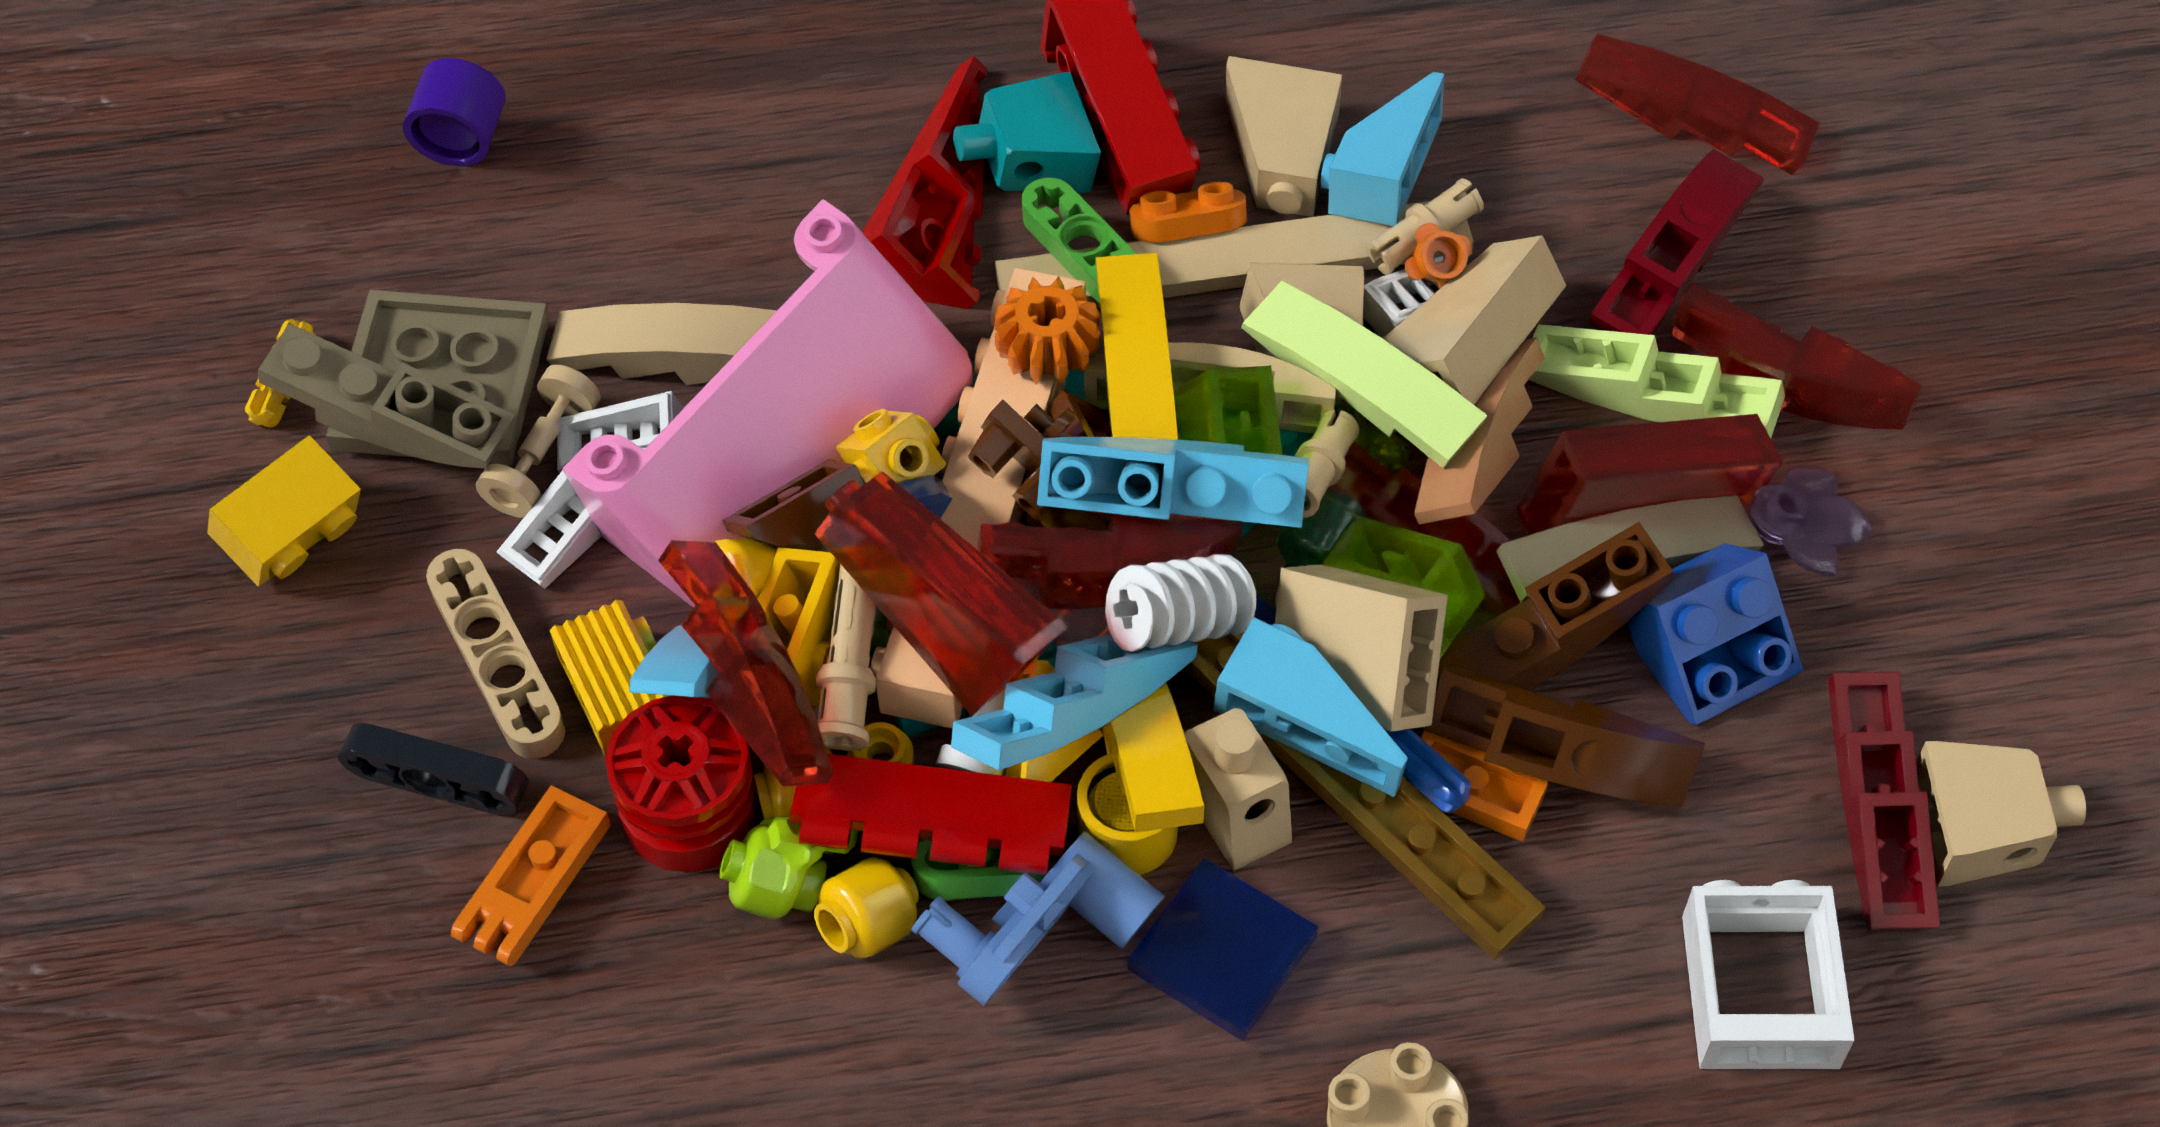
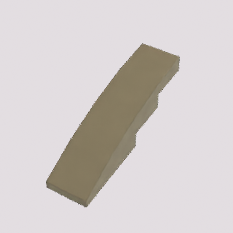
M1733 495L1680 500L1621 510L1563 524L1502 543L1496 552L1521 603L1528 599L1525 587L1637 522L1641 523L1671 569L1724 543L1755 551H1760L1764 544L1739 497Z

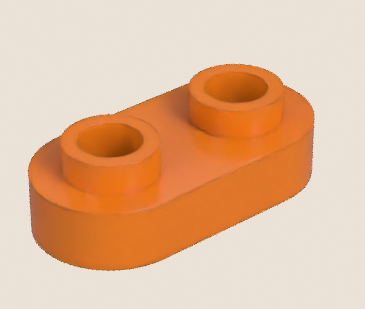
M1209 182L1201 185L1198 191L1174 194L1169 191L1149 192L1141 196L1140 201L1129 210L1132 236L1137 240L1151 243L1229 232L1242 227L1247 222L1246 196L1243 192L1233 189V185L1227 182Z

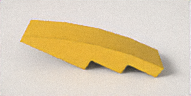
M1158 253L1096 257L1112 437L1178 440Z
M1165 683L1150 696L1101 727L1107 754L1112 753L1121 795H1126L1135 832L1204 823L1205 806L1192 758L1168 685Z

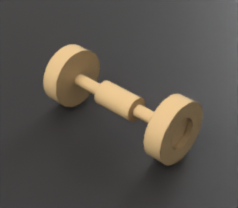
M551 365L539 380L537 390L542 399L552 408L546 417L541 416L537 419L519 448L518 455L521 459L515 469L502 464H489L476 482V489L479 495L489 505L502 513L517 518H524L540 499L541 494L537 486L525 475L531 465L540 464L560 431V427L557 424L562 414L569 416L594 410L601 399L597 386L587 376L568 366Z

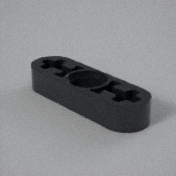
M357 723L352 726L338 754L339 762L347 770L363 779L499 816H511L516 813L529 784L527 775L518 767L505 760L366 723Z

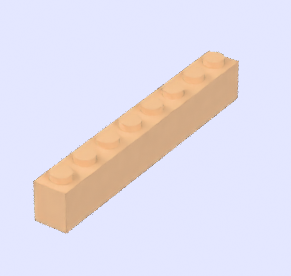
M1014 268L1007 290H998L995 294L991 310V326H994L991 338L982 337L978 344L974 364V372L978 376L974 387L965 386L958 408V422L962 424L957 437L948 436L942 452V458L947 464L941 469V473H945L942 481L953 499L907 571L906 576L910 577L905 593L896 592L894 594L887 620V628L892 631L887 647L878 646L872 657L870 669L874 672V677L876 678L880 713L952 729L953 721L960 719L984 644V640L980 638L979 634L985 616L993 615L1025 514V510L1017 504L1012 496L1032 475L1018 461L1012 458L992 478L981 471L968 458V455L983 432L981 426L985 419L1002 399L1023 418L1036 404L1052 417L1048 406L1065 388L1070 369H1067V376L1063 384L1053 374H1045L1037 385L1030 376V370L1013 375L1011 368L1008 366V359L1001 358L996 350L995 333L997 331L995 330L994 317L998 306L1006 304V297L1009 295L1010 287L1028 291V285L1032 277L1041 286H1050L1058 276ZM1059 276L1064 284V290L1082 285L1086 294V281Z

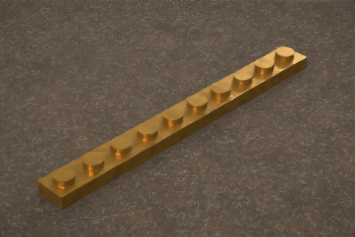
M1054 507L1036 520L1027 513V522L1105 595L1111 580L1119 570L1135 564L1145 566L1151 562L1166 563L1170 561L1121 514ZM1244 632L1237 636L1229 633L1220 639L1206 638L1200 642H1192L1198 645L1197 656L1183 669L1214 698L1217 680ZM1259 733L1267 747L1494 961L1542 918L1546 907L1404 776L1395 797H1392Z

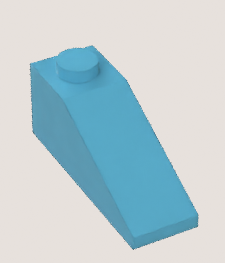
M1432 72L1345 132L1336 154L1328 153L1326 155L1321 172V188L1329 189L1328 214L1395 226L1399 223L1442 121L1444 73Z
M1253 617L1217 680L1213 710L1223 714L1234 708H1241L1257 732L1395 797L1401 784L1408 757L1314 645L1305 642L1296 631L1285 625H1269Z

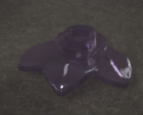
M1817 467L1793 469L1785 476L1781 484L1770 483L1762 486L1751 501L1749 518L1758 535L1767 542L1783 544L1795 563L1817 574L1834 576L1838 571L1839 565L1836 548L1859 544L1872 534L1871 524L1863 510L1848 498L1837 496L1838 478L1825 469Z

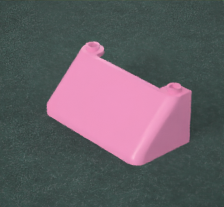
M824 199L801 221L795 230L794 244L799 258L815 272L644 450L631 440L620 435L607 434L594 438L562 468L602 537L707 619L711 618L707 617L700 608L691 590L690 577L695 562L699 559L703 550L713 541L727 538L749 539L728 532L722 520L827 460L844 462L835 446L854 433V426L870 413L879 409L912 412L923 417L934 429L960 401L965 386L971 387L973 383L974 372L967 350L851 219Z

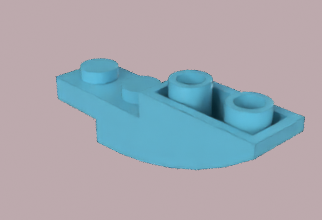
M1135 437L1044 438L1042 442L1037 505L1169 520L1170 514L1302 528L1309 458L1244 451V445Z

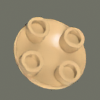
M1406 1042L1394 1049L1379 1050L1366 1054L1353 1061L1333 1078L1328 1090L1326 1119L1328 1127H1468L1469 1107L1462 1086L1449 1069L1432 1058L1430 1052L1424 1046Z

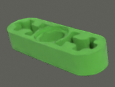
M1050 177L1041 178L1031 182L1022 193V214L1025 227L1076 280L1086 281V291L1100 304L1096 257L1137 253L1065 181ZM1045 205V207H1042L1040 209L1038 208V206ZM1059 206V216L1052 210ZM1079 236H1090L1101 243L1098 248L1090 252H1078L1068 245L1071 240Z

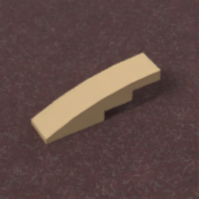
M651 303L608 305L560 311L547 355V361L551 365H564L577 371L611 365L622 380L675 371L685 385L706 383L726 365L772 317L776 310L735 305Z

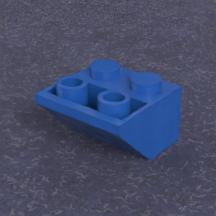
M1727 543L1707 551L1673 568L1675 578L1646 606L1627 621L1637 654L1688 722L1694 725H1698L1804 671L1767 553Z

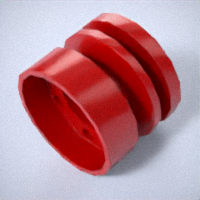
M672 695L653 699L629 713L611 735L605 757L609 784L614 795L615 804L618 807L625 836L641 858L663 870L691 873L714 868L722 863L730 841L734 839L742 842L746 834L757 825L761 807L744 729L725 707L706 697Z

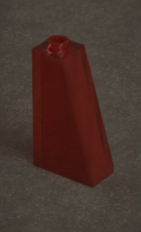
M1758 414L1563 431L1516 510L1527 534L1531 535L1563 524L1621 510L1680 500L1737 495L1742 505L1758 500L1782 466L1783 461Z
M883 471L863 486H860L855 479L849 481L824 504L830 513L815 532L817 538L971 716L1006 689V683L1016 681L1067 629V626L1058 616Z

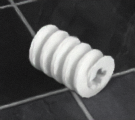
M1213 554L1209 557L1197 556L1188 560L1174 559L1166 563L1151 562L1145 566L1130 565L1118 571L1111 580L1107 591L1105 614L1108 629L1114 642L1122 650L1130 652L1138 651L1144 647L1159 648L1164 644L1179 645L1185 641L1200 642L1206 638L1220 639L1229 633L1237 636L1246 631L1254 617L1256 589L1246 568L1231 555Z

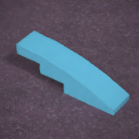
M1108 634L1057 646L1055 671L1006 683L1003 709L953 721L951 748L997 770L1051 753L1103 727L1150 696L1196 658L1198 645L1185 641L1179 645L1164 644L1159 648L1144 647L1138 651L1130 652L1122 650L1114 642L1112 635Z

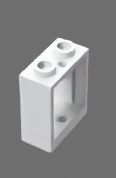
M1716 880L1708 882L1703 886H1693L1682 920L1699 1069H1840L1854 1042V1034L1832 886H1810L1807 882L1801 880L1780 881L1772 886H1741L1739 883L1731 880ZM1710 932H1804L1815 1014H1720Z

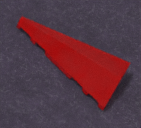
M975 55L956 69L862 232L923 302L961 309H969L977 304L980 298V290L972 286V267L981 261V247L973 243L974 222L982 216L984 159L959 161L955 154L953 140L956 126L979 124L983 105L978 101L979 82L987 76V68Z

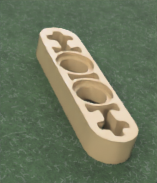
M452 549L441 553L428 566L426 577L429 588L508 745L517 755L524 758L539 759L550 755L564 741L566 731L558 704L484 564L475 553L466 549ZM460 574L467 581L472 598L464 602L461 601L456 587L449 581V578L454 575ZM491 617L500 622L497 631L489 638L481 640L472 639L466 635V629L476 619ZM517 665L525 670L524 677L515 686L499 688L490 682L495 671L503 666ZM529 702L530 708L536 720L542 724L543 730L532 734L525 727L518 707H522Z

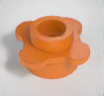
M1434 223L1423 224L1415 232L1417 245L1413 256L1405 262V271L1412 280L1418 281L1424 278L1437 283L1439 289H1441L1453 277L1459 275L1464 270L1468 256L1472 252L1471 242L1465 235H1457L1451 231H1440ZM1435 252H1440L1443 255L1441 263H1437L1434 260Z

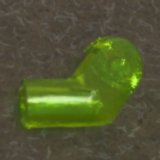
M1346 401L1340 402L1337 406L1335 405L1336 417L1333 420L1334 424L1340 411H1345L1354 417L1359 426V435L1345 455L1347 460L1353 464L1379 471H1386L1387 469L1396 471L1406 465L1410 457V449L1405 439L1396 437L1394 433L1389 437L1379 428L1367 426L1365 417Z

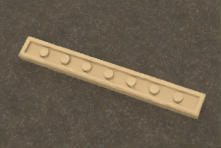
M1430 201L1418 202V203H1421L1422 205H1425V204H1427V203L1430 202ZM1416 203L1406 204L1399 222L1406 218L1405 212ZM1331 214L1245 226L1229 232L1168 242L1151 243L1136 241L1127 244L1137 254L1158 253L1163 298L1244 287L1250 262L1363 266V270L1376 269L1384 261L1381 259L1374 264L1367 253L1366 243L1371 239L1377 238L1393 226ZM1465 220L1452 229L1451 232L1457 235H1465L1470 240L1473 251L1474 241L1468 221ZM1098 247L1078 249L1075 251L1090 252ZM1435 252L1433 257L1435 259L1443 255L1440 252ZM1051 253L995 261L999 290L1003 291L1007 290L1014 268L1075 279ZM1086 291L1087 301L1096 303V308L1100 307V304Z

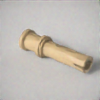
M847 545L841 548V563L828 663L821 666V670L816 675V686L821 689L818 721L810 726L809 740L816 745L834 750H860L869 746L870 734L864 729L868 695L874 693L876 689L874 672L869 669V655L883 553L875 548L871 551V557H868L870 546Z

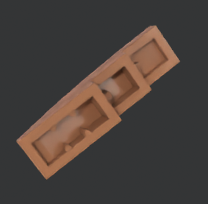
M1537 337L1522 342L1474 404L1488 416L1443 469L1428 457L1414 512L1418 524L1475 514L1520 457L1511 434L1533 407L1524 385L1545 360Z

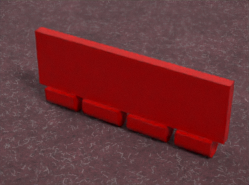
M803 750L790 811V822L801 823L799 844L848 850L851 830L863 831L861 852L916 859L920 838L932 840L930 861L985 867L987 850L990 847L1001 849L998 868L1000 870L1047 875L1049 855L1063 856L1072 785Z

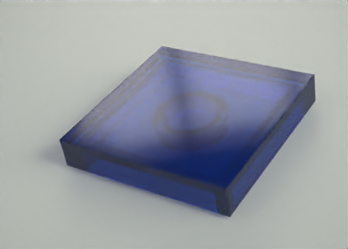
M1203 858L1128 958V970L1236 1038L1244 1041L1317 938L1318 926L1206 858Z

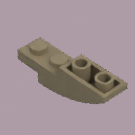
M290 323L258 368L259 383L315 408L317 422L376 446L437 463L461 467L486 468L515 421V414L403 362L394 372Z

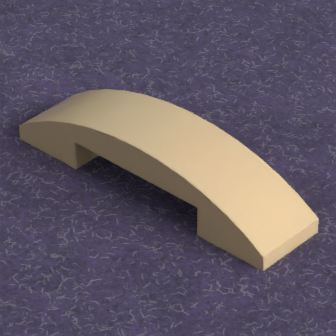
M1193 342L1168 343L1174 397L1271 408V429L1315 433L1324 413L1335 408L1336 388L1318 376L1284 360L1259 352L1224 345ZM1104 354L1090 358L1089 364L1086 366L1084 373L1085 401L1099 408L1109 409Z

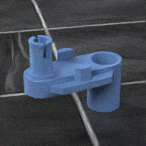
M1084 831L1040 883L1025 872L1011 887L1004 897L1007 902L992 918L994 922L1002 927L996 935L992 931L987 936L984 935L949 906L940 895L930 904V910L926 909L911 931L916 935L919 934L959 968L956 973L960 978L957 985L984 1007L1069 907L1120 949H1123L1165 896L1088 832Z

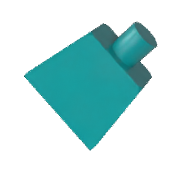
M1062 72L990 89L984 96L979 124L956 126L954 129L953 140L957 159L959 161L988 159L996 185L1004 191H1024L1031 182L1047 177L1065 181L1077 193H1088L1092 190L1101 151L1070 72Z

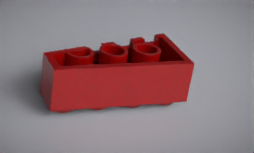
M1046 0L1040 49L1047 62L1057 60L1060 73H1071L1093 133L1100 140V143H1098L1101 151L1099 164L1125 214H1130V208L1139 202L1141 196L1153 191H1169L1174 194L1191 192L1196 171L1201 168L1199 152L1194 140L1190 136L1184 138L1178 125L1179 109L1174 93L1169 87L1162 88L1156 74L1158 71V61L1151 41L1148 38L1142 40L1135 25L1137 23V13L1134 1Z

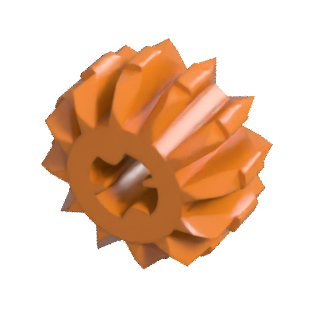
M1059 276L1050 286H1041L1032 277L1028 285V291L1010 287L1009 295L1006 297V304L998 306L994 317L995 330L997 331L995 333V346L999 356L1008 359V366L1011 368L1013 375L1030 370V376L1036 385L1045 374H1053L1063 384L1067 376V369L1085 373L1086 366L1089 364V356L1096 355L1097 349L1100 347V330L1098 329L1100 326V314L1098 309H1096V303L1087 301V295L1084 293L1082 285L1064 290V284Z

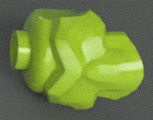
M785 816L767 818L752 828L742 842L734 839L730 841L722 859L720 879L729 881V899L739 910L771 920L784 917L792 908L810 913L818 901V894L826 876V862L820 860L822 854H847L856 844L858 831L851 830L848 850L799 844L801 823L790 822V817Z

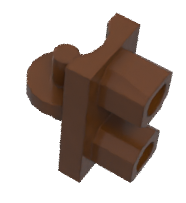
M1002 399L982 424L983 432L970 451L968 458L981 471L992 478L1012 458L1018 461L1032 475L1019 487L1012 497L1021 508L1033 519L1037 520L1054 508L1037 505L1043 439L1072 437L1066 429L1077 418V415L1067 408L1054 420L1036 404L1023 418Z

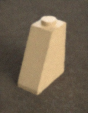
M1232 56L1228 57L1225 105L1256 208L1274 210L1282 214L1314 217L1321 189L1322 167L1326 155L1330 152L1339 116L1342 74Z
M1326 565L1281 568L1279 587L1275 597V624H1282L1293 629L1305 642L1314 645L1384 730L1393 732L1432 726L1448 595Z

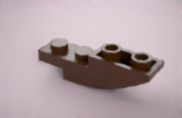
M1637 522L1525 587L1528 595L1527 600L1442 648L1436 690L1446 663H1450L1531 691L1574 663L1629 621L1675 578L1673 570L1641 523Z
M1446 663L1436 690L1432 726H1425L1423 728L1425 731L1485 751L1486 754L1483 761L1516 772L1593 793L1682 807L1705 746L1703 742L1576 699L1575 705L1571 706L1450 663Z

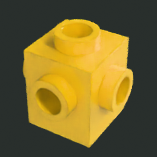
M886 409L876 410L861 419L854 426V433L835 446L844 462L856 465L867 491L927 475L934 476L947 465L936 448L940 443L936 432L923 417L912 412L888 411Z

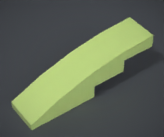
M1281 281L1242 323L1241 328L1277 358L1303 368L1336 388V406L1342 400H1345L1387 436L1390 437L1395 430L1398 431L1443 469L1480 428L1488 416L1435 374L1383 338L1331 306L1284 281Z
M1537 325L1533 338L1537 337L1545 360L1529 378L1530 381L1576 399L1641 419L1707 434L1770 443L1785 398L1783 380L1722 374L1718 357L1659 352L1655 335Z

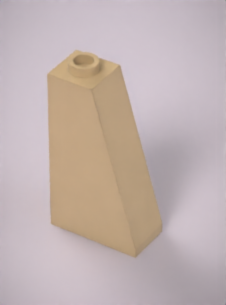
M1543 235L1493 243L1467 265L1459 275L1453 277L1383 339L1435 374L1474 405L1567 285Z

